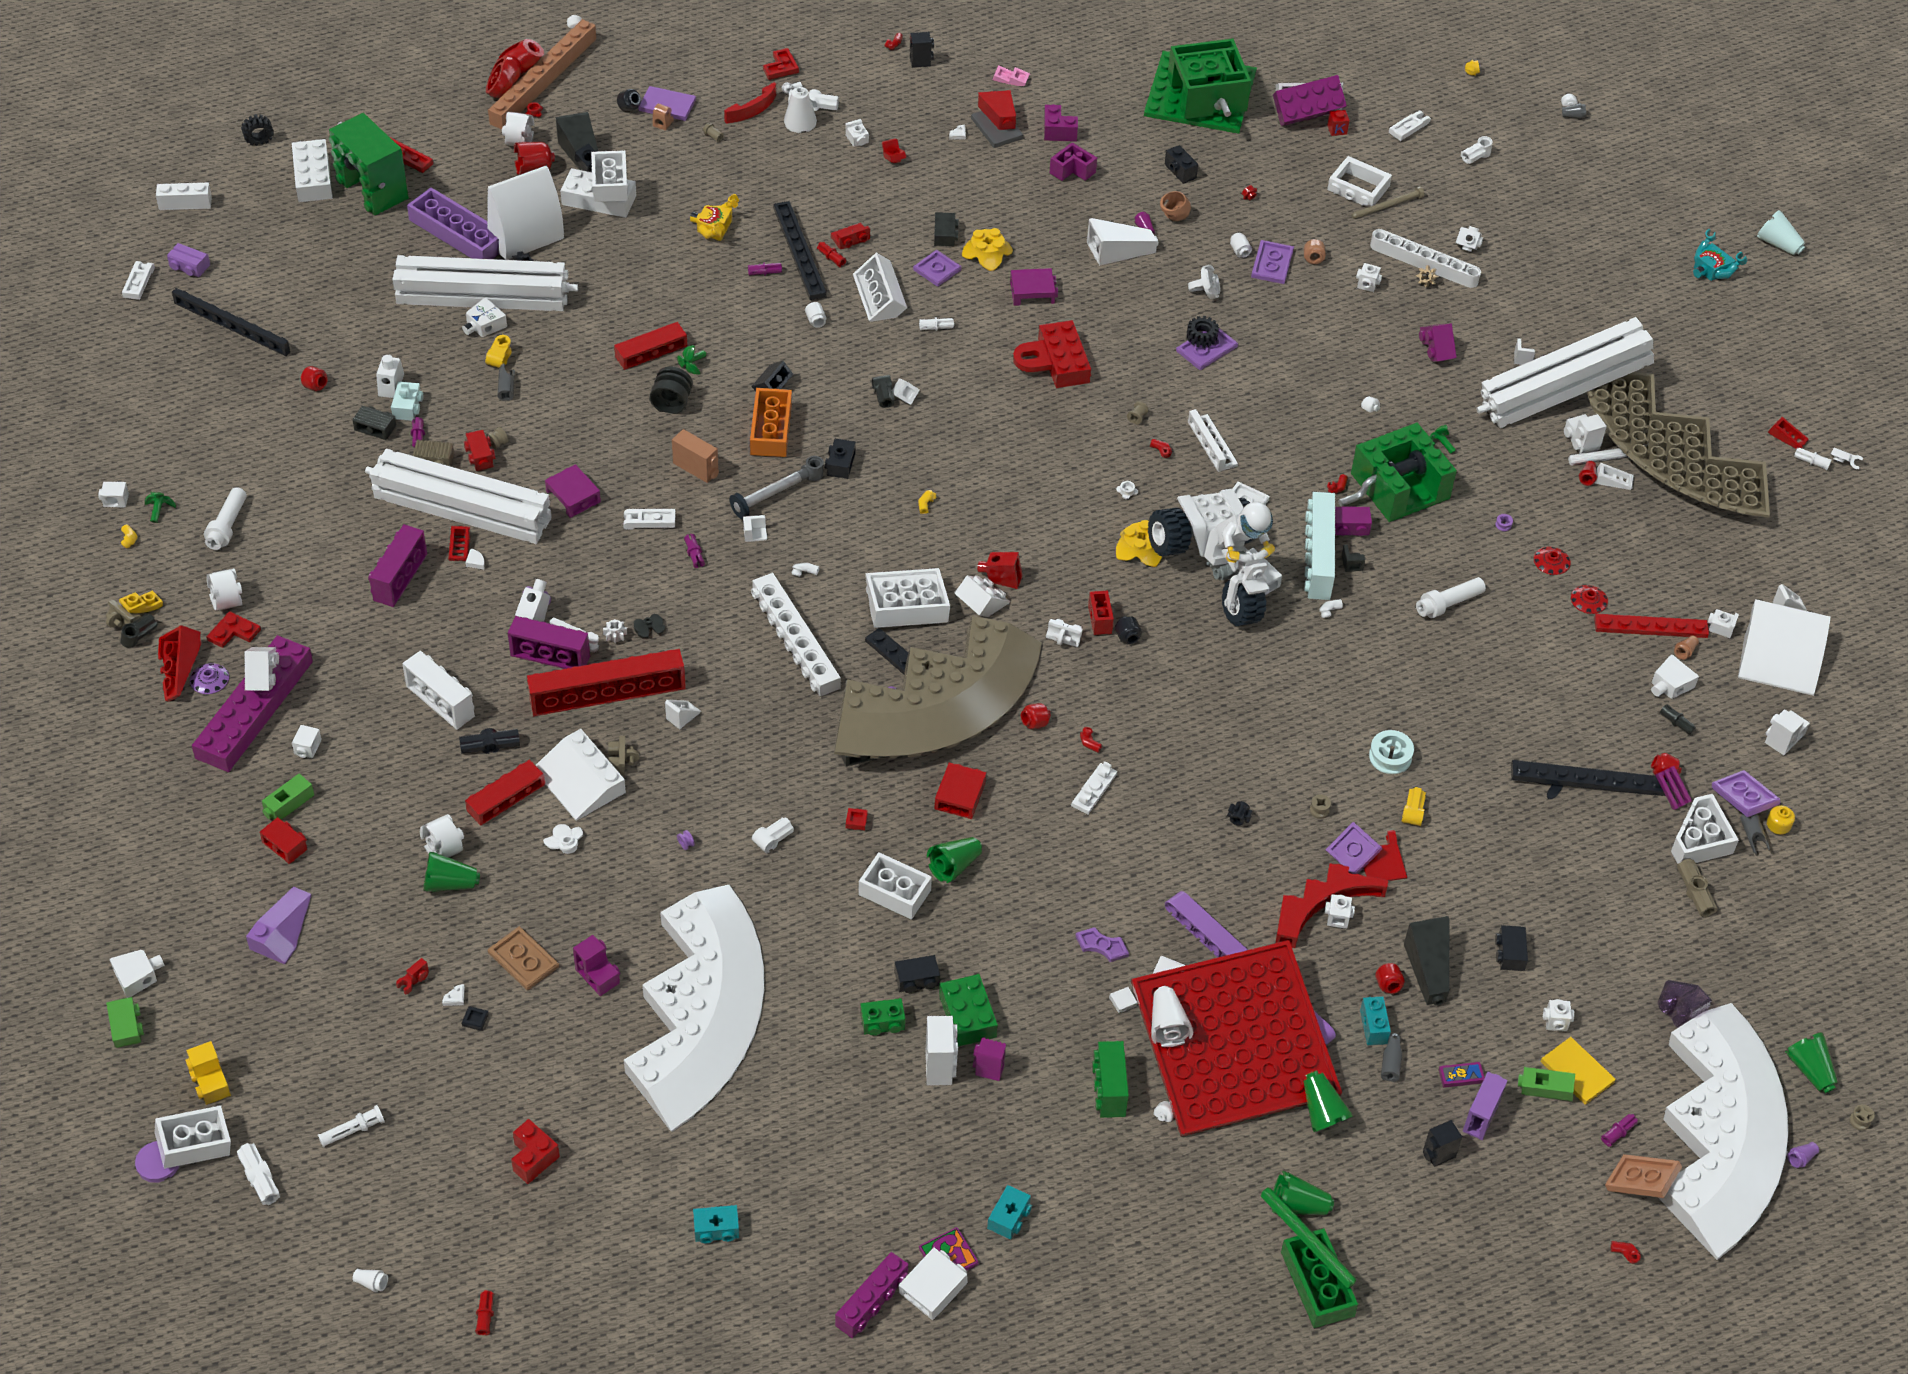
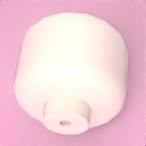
M577 15L570 16L567 19V26L573 28L582 18Z
M1566 94L1561 99L1563 106L1568 107L1578 104L1573 94Z
M1369 396L1362 401L1361 407L1370 413L1373 411L1377 412L1380 409V402L1378 399Z
M1168 1101L1159 1103L1154 1109V1115L1160 1121L1171 1122L1174 1119V1114Z

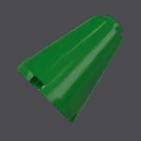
M969 837L934 845L927 851V858H930L931 862L928 864L929 869L939 881L950 883L982 853V844L978 839Z
M429 852L424 891L473 889L475 885H479L480 873H477V868L441 854Z
M1820 1032L1813 1034L1814 1039L1804 1038L1788 1047L1785 1053L1819 1092L1824 1091L1826 1094L1836 1089L1835 1085L1838 1081L1825 1036Z
M1314 1071L1306 1075L1307 1079L1303 1083L1313 1132L1353 1117L1349 1108L1323 1073L1319 1074L1318 1071Z
M1282 1171L1283 1175L1279 1174L1273 1191L1296 1215H1327L1328 1212L1332 1211L1334 1199H1332L1331 1194L1289 1172Z

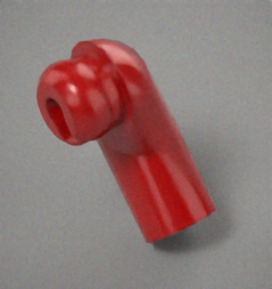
M897 33L893 41L887 39L884 46L889 48L888 50H893L901 43L903 35Z
M1156 439L1151 440L1150 447L1158 449L1162 457L1168 458L1171 456L1172 450L1168 443Z
M1342 474L1339 476L1338 483L1332 481L1331 484L1329 482L1327 484L1328 492L1336 494L1344 491L1348 476Z
M1084 727L1082 732H1080L1083 746L1099 753L1102 744L1093 740L1091 735L1093 730L1090 727Z
M1611 1241V1252L1622 1253L1633 1264L1640 1261L1641 1254L1633 1244Z

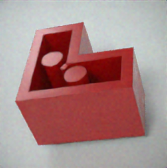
M527 1119L513 1131L514 1144L521 1150L511 1159L513 1172L529 1184L560 1157L559 1147L555 1141L530 1119Z

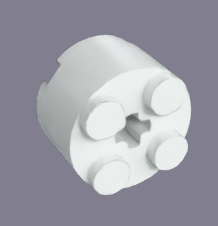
M507 112L506 126L502 128V135L505 136V145L514 146L518 142H532L534 131H531V126H534L533 116Z
M235 569L207 574V586L210 588L211 594L209 596L214 610H223L242 605L240 596L242 588L240 582L236 583L237 575Z
M449 814L420 827L421 839L425 838L427 845L424 847L428 854L429 852H435L449 858L463 851L461 841L464 839L463 832L460 828L455 827Z

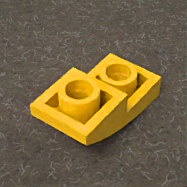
M153 590L141 596L135 592L119 599L121 605L129 613L149 612L163 606V601Z

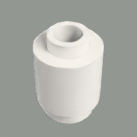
M1235 233L1231 236L1230 245L1237 257H1247L1251 253L1252 247L1246 236L1242 233Z
M818 302L808 304L805 312L810 324L815 328L824 326L826 315L821 304Z

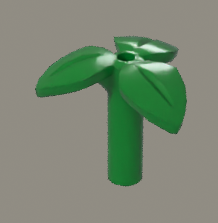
M688 346L683 351V357L681 355L677 356V362L681 368L686 365V370L689 373L700 375L699 369L693 362L706 357V352L702 350L694 354L695 346Z
M1442 425L1429 437L1432 440L1439 439L1447 451L1452 454L1456 449L1445 437V435H1449L1448 426Z
M151 492L145 498V505L154 503L150 522L158 523L162 503L165 502L176 508L175 502L169 496H164V493Z

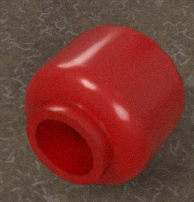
M308 366L302 371L301 384L305 388L320 391L327 385L328 379L324 370Z
M1042 703L1027 705L1021 712V721L1029 729L1047 726L1051 717L1050 710Z
M1667 753L1657 754L1651 763L1654 775L1673 766L1679 775L1682 770L1679 759Z
M1394 963L1383 964L1375 973L1378 986L1385 993H1397L1404 986L1405 979L1402 971Z

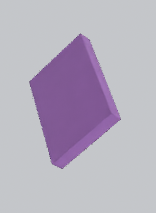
M649 86L641 101L639 111L653 114L655 106L659 103L671 108V116L674 119L686 121L696 101V96Z
M1261 240L1251 278L1285 284L1294 246Z
M1219 328L1217 342L1215 341L1214 345L1211 344V347L1207 345L1205 348H1202V345L1196 347L1197 344L1193 346L1191 342L1186 341L1178 346L1176 351L1197 369L1202 370L1237 348L1238 343Z
M1745 770L1712 782V788L1746 817L1780 805V798Z

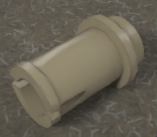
M707 123L703 127V132L706 136L709 135L717 142L723 139L724 134L716 129L712 123Z

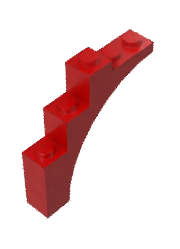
M1329 863L1326 882L1306 879L1303 898L1294 895H1283L1275 943L1289 940L1292 948H1295L1298 936L1304 925L1315 913L1326 906V902H1330L1332 895H1344L1345 897H1385L1388 880L1362 876L1360 874H1350L1348 866Z

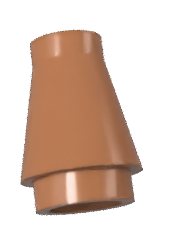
M1690 636L1677 643L1674 649L1675 655L1682 660L1690 658L1699 644L1698 638Z

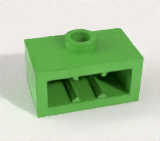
M132 997L106 1002L112 1040L115 1047L141 1043V1035H144L142 1022L138 1023L137 1016H141L139 1004H135Z

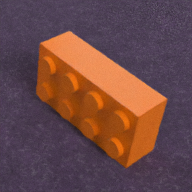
M756 388L750 435V455L787 456L792 410V390Z

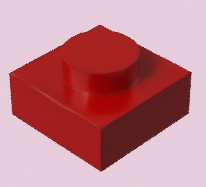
M848 808L845 828L865 831L868 810Z

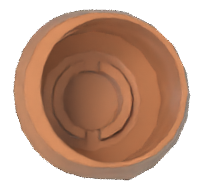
M1173 191L1161 198V210L1170 220L1181 221L1188 217L1191 211V204L1183 193Z

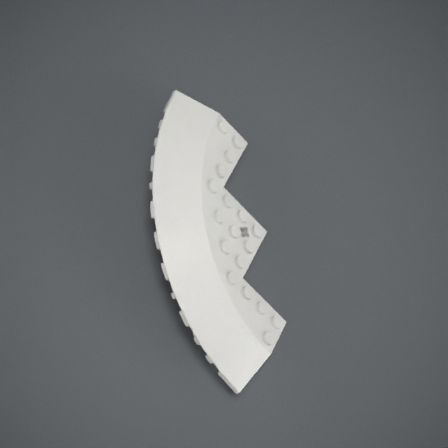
M730 885L695 892L661 911V925L688 958L644 983L643 997L671 1032L624 1059L625 1073L671 1132L692 1119L731 1080L737 1067L746 1056L761 1016L764 996V964L761 947L753 922L743 903Z
M1732 1003L1704 1011L1671 1032L1669 1046L1704 1083L1667 1106L1663 1119L1700 1159L1679 1172L1665 1197L1659 1199L1716 1260L1737 1245L1738 1241L1750 1231L1752 1226L1761 1217L1765 1208L1768 1207L1779 1184L1786 1159L1788 1142L1787 1107L1783 1087L1775 1065L1757 1033Z

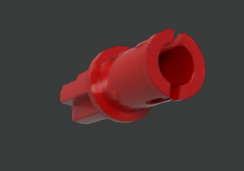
M825 242L818 243L817 250L824 254L827 260L830 259L838 267L845 265L846 258L840 255L835 248H831Z
M484 1290L481 1292L479 1309L476 1310L478 1318L475 1333L477 1335L490 1334L491 1317L494 1315V1311H492L494 1293L492 1291Z

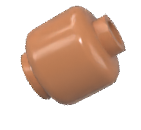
M1312 239L1305 244L1303 248L1304 258L1308 263L1319 264L1325 259L1326 251L1323 242Z

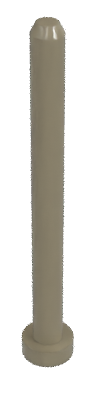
M1419 186L1413 192L1354 212L1352 218L1357 219L1416 197L1419 199L1423 198L1425 195L1424 190Z

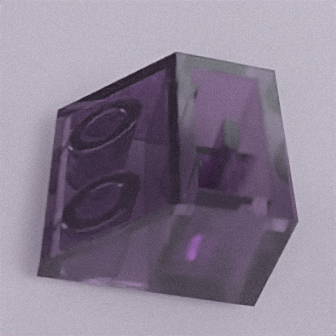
M1668 980L1665 982L1657 1004L1663 1013H1667L1674 1025L1679 1028L1700 1013L1707 1011L1712 1000L1698 985Z

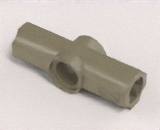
M1689 858L1678 863L1677 868L1687 887L1686 894L1693 900L1700 916L1709 917L1716 913L1717 907L1707 888L1708 880L1701 875L1695 861Z

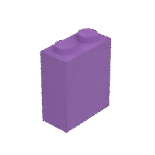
M1487 1072L1469 1110L1463 1132L1483 1140L1499 1106L1508 1080L1503 1079L1500 1075Z

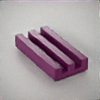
M1674 766L1655 775L1673 810L1692 801ZM1663 775H1665L1666 779L1668 780L1672 792H1674L1679 803H1676Z

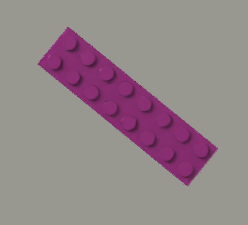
M277 635L268 646L276 647V652L279 653V663L272 669V674H275L276 677L275 686L269 691L245 690L244 677L192 744L195 759L230 772L313 663L310 648Z

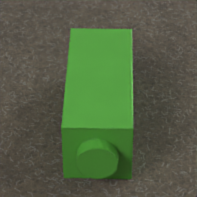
M299 773L262 800L263 814L268 819L272 818L274 820L278 817L282 820L314 796L312 784Z
M1524 1067L1523 1074H1519L1518 1087H1522L1521 1094L1572 1101L1575 1073Z

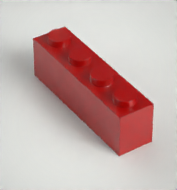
M675 322L615 344V357L623 369L626 370L687 347V334L680 324Z
M529 759L525 763L519 764L509 773L502 775L495 782L486 785L476 794L470 795L465 800L466 810L482 826L545 785L544 774Z

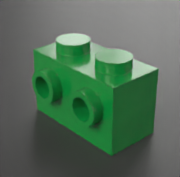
M902 998L860 1003L864 1035L875 1036L882 1032L898 1033L901 1030H905Z

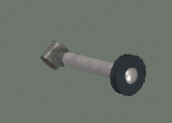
M811 456L807 458L806 464L801 466V470L746 497L736 492L729 498L733 512L743 520V517L750 514L749 507L805 479L811 481L820 480L823 477V459L819 456Z

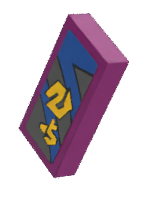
M1480 1062L1439 1066L1438 1069L1443 1088L1482 1084L1485 1079Z

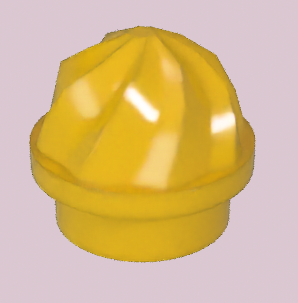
M1471 60L1465 65L1467 74L1476 76V74L1480 73L1478 60Z

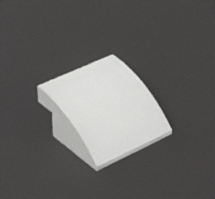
M547 166L488 186L487 229L499 239V254L505 260L512 259V256L517 255V252L523 251L525 254L564 238L560 202Z
M1755 599L1750 623L1744 636L1738 678L1814 696L1825 651L1830 616Z

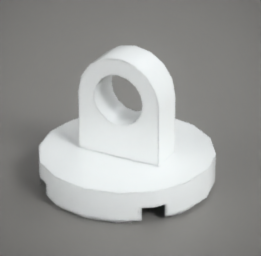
M1211 265L1203 266L1201 269V279L1188 283L1189 291L1205 290L1210 299L1218 298L1220 282L1217 274L1213 273L1215 269Z

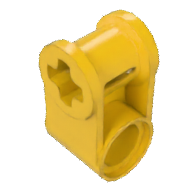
M499 335L495 338L494 343L487 352L486 365L500 368L502 364H507V360L512 352L510 348L511 340L507 335Z

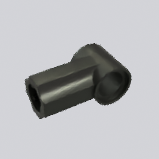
M890 375L872 377V388L874 389L873 392L877 395L879 406L889 408L894 405Z
M146 613L135 622L125 624L121 631V644L127 648L134 647L138 640L157 628L158 624L151 614Z

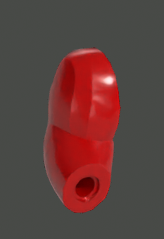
M524 39L504 50L497 59L489 76L486 94L493 98H501L519 78L525 75L544 56V50L540 44L532 39Z

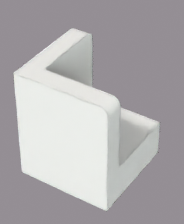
M1517 339L1514 351V364L1523 365L1533 361L1535 350L1521 348V339Z
M898 379L892 389L893 396L898 397L909 405L912 404L919 392L918 388L902 379Z
M765 515L743 517L745 542L767 540Z

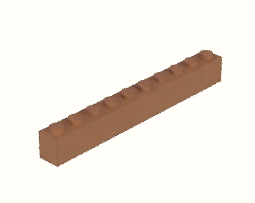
M582 19L488 109L489 124L502 129L503 126H506L507 112L521 113L528 104L534 101L596 40L595 24Z

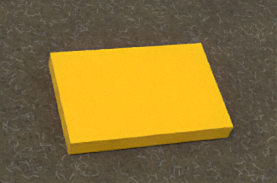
M1569 1037L1546 1054L1540 1061L1548 1070L1575 1073L1573 1094L1585 1105L1614 1084L1616 1080L1572 1037Z

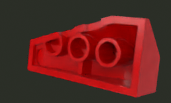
M181 625L159 637L158 659L163 660L164 664L160 668V672L166 676L162 684L165 701L167 702L181 695L200 650V631Z

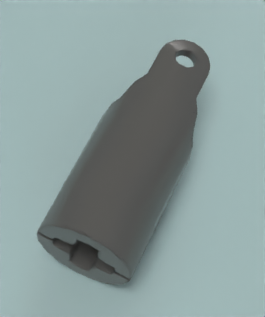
M502 364L499 368L497 397L501 401H510L514 395L515 370L512 369L510 373H507L505 364Z
M1742 814L1740 820L1755 855L1757 853L1753 843L1756 841H1763L1768 851H1770V845L1758 814L1749 817Z
M1393 1033L1390 1035L1389 1043L1383 1052L1381 1078L1385 1081L1396 1082L1400 1078L1402 1051L1400 1036Z

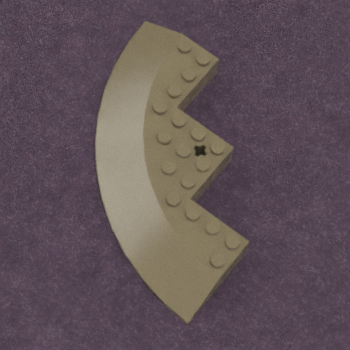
M1632 372L1587 391L1595 414H1598L1607 426L1605 431L1631 460L1653 477L1685 495L1721 509L1746 515L1770 517L1766 462L1712 457L1710 418L1656 412L1654 374Z
M972 615L967 630L964 658L910 647L906 660L902 690L847 679L843 693L834 754L860 758V755L876 759L879 756H889L890 759L901 755L914 757L929 751L935 753L938 749L944 747L948 749L959 745L963 740L968 738L970 740L978 736L984 729L994 726L1020 700L1035 672L1042 642L1010 623Z

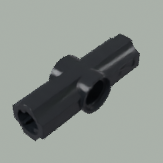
M487 728L482 730L480 734L459 737L461 754L478 751L490 754L489 752L496 753L501 748L520 746L518 729L497 731L493 728Z

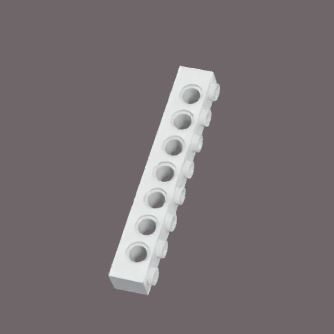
M771 573L753 580V588L751 589L753 598L759 600L762 612L767 613L769 623L776 627V633L779 638H783L787 651L792 652L795 664L801 666L804 678L810 680L811 689L814 692L817 691L820 697L841 689V677L775 575Z

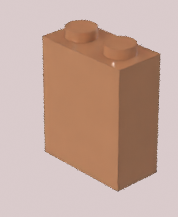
M684 429L672 439L673 464L706 483L711 479H715L719 473L718 449Z

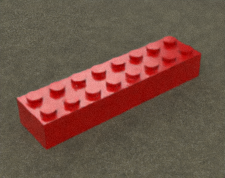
M680 649L527 675L529 700L533 717L686 689L684 663Z

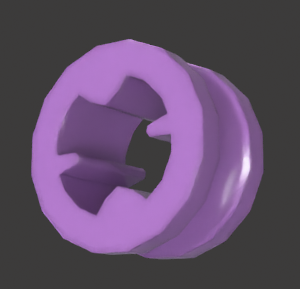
M1507 514L1499 515L1495 523L1497 529L1509 531L1513 524L1512 517Z
M685 830L683 834H677V840L684 850H687L688 846L693 847L695 845L689 831Z

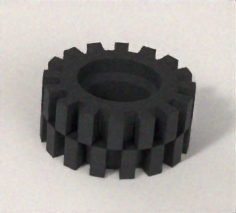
M255 114L253 118L249 116V120L245 119V123L242 122L241 130L244 139L253 146L254 143L255 146H258L260 143L263 145L264 142L266 144L269 143L268 139L272 140L274 130L266 116L263 118V115L260 114L258 117ZM257 128H263V130L260 131V132H257V133H253V132H252L253 130H255V129H257Z
M1197 316V319L1195 317L1192 318L1187 327L1186 337L1188 342H1191L1193 346L1197 344L1196 347L1202 345V348H1205L1206 345L1211 347V344L1214 345L1218 339V323L1216 324L1215 320L1211 321L1212 318L1210 317L1206 319V316H1203V318Z

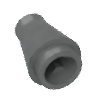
M1578 103L1562 107V117L1577 119L1586 117L1585 104Z

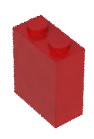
M949 762L935 797L934 809L972 819L986 784V772Z

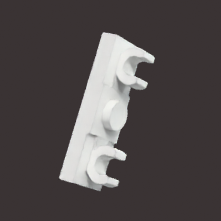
M1107 762L1100 763L1075 797L1071 806L1089 815L1116 777L1118 771L1112 769V765Z

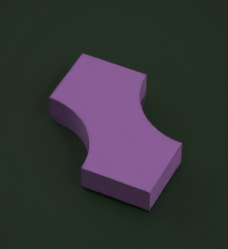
M1095 927L1077 932L1075 935L1083 952H1098L1104 955L1109 962L1129 957L1128 950L1120 937H1106L1100 934Z

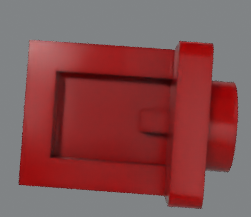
M894 138L882 142L885 159L892 163L901 162V159L906 158V152L899 148L898 139Z

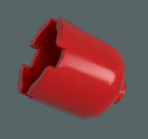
M518 142L514 145V153H517L518 158L515 161V168L519 175L543 166H547L550 170L552 162L555 161L554 152H551L550 147L544 142Z

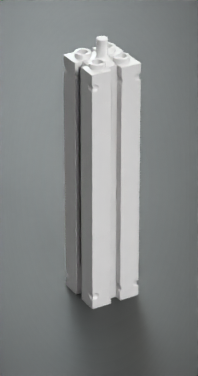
M397 255L396 270H394L393 275L396 304L473 307L486 297L500 309L563 311L564 305H567L568 302L566 293L578 291V284L566 282L568 280V270H565V263L426 256L405 257Z
M1634 317L1628 322L1625 321L1492 377L1491 380L1483 381L1481 395L1484 402L1476 408L1477 412L1481 414L1488 411L1492 422L1496 423L1499 428H1503L1507 424L1517 422L1642 369L1646 365L1653 364L1654 353L1651 351L1653 349V338L1646 330H1643V325Z
M385 449L384 453L379 456L374 468L367 466L365 473L369 474L371 478L372 491L376 499L385 500L523 541H529L530 543H538L543 534V529H546L551 520V510L548 509L550 505L549 494L538 493V491L404 453L393 452L390 449Z

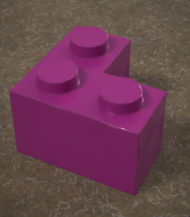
M1045 104L1044 141L1077 142L1078 116H1061V105Z
M1072 142L1051 157L1049 173L1061 181L1072 173L1086 181L1096 173L1097 157Z
M1452 323L1420 327L1419 339L1422 341V344L1429 345L1427 353L1431 361L1457 358Z
M591 935L573 947L575 970L599 996H602L620 984V971L615 964L611 965L608 961L605 943Z

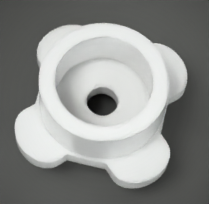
M1124 481L1116 488V491L1124 499H1129L1130 496L1138 494L1134 483L1130 481Z

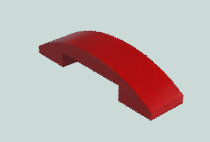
M773 82L764 87L762 95L742 106L736 103L725 109V123L740 122L752 118L767 109L776 98V83Z

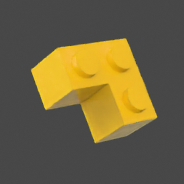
M212 1041L186 1050L189 1058L185 1059L192 1082L197 1081L198 1086L195 1087L198 1098H204L205 1104L208 1105L231 1096Z

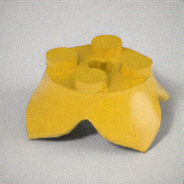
M999 229L975 230L972 238L963 248L962 257L966 259L977 257L979 263L985 269L994 271L1000 266L1003 255H1011L1013 249L1004 239Z
M1148 520L1133 523L1120 533L1121 538L1116 546L1117 559L1127 561L1138 557L1143 564L1157 567L1162 556H1159L1154 551L1149 541Z

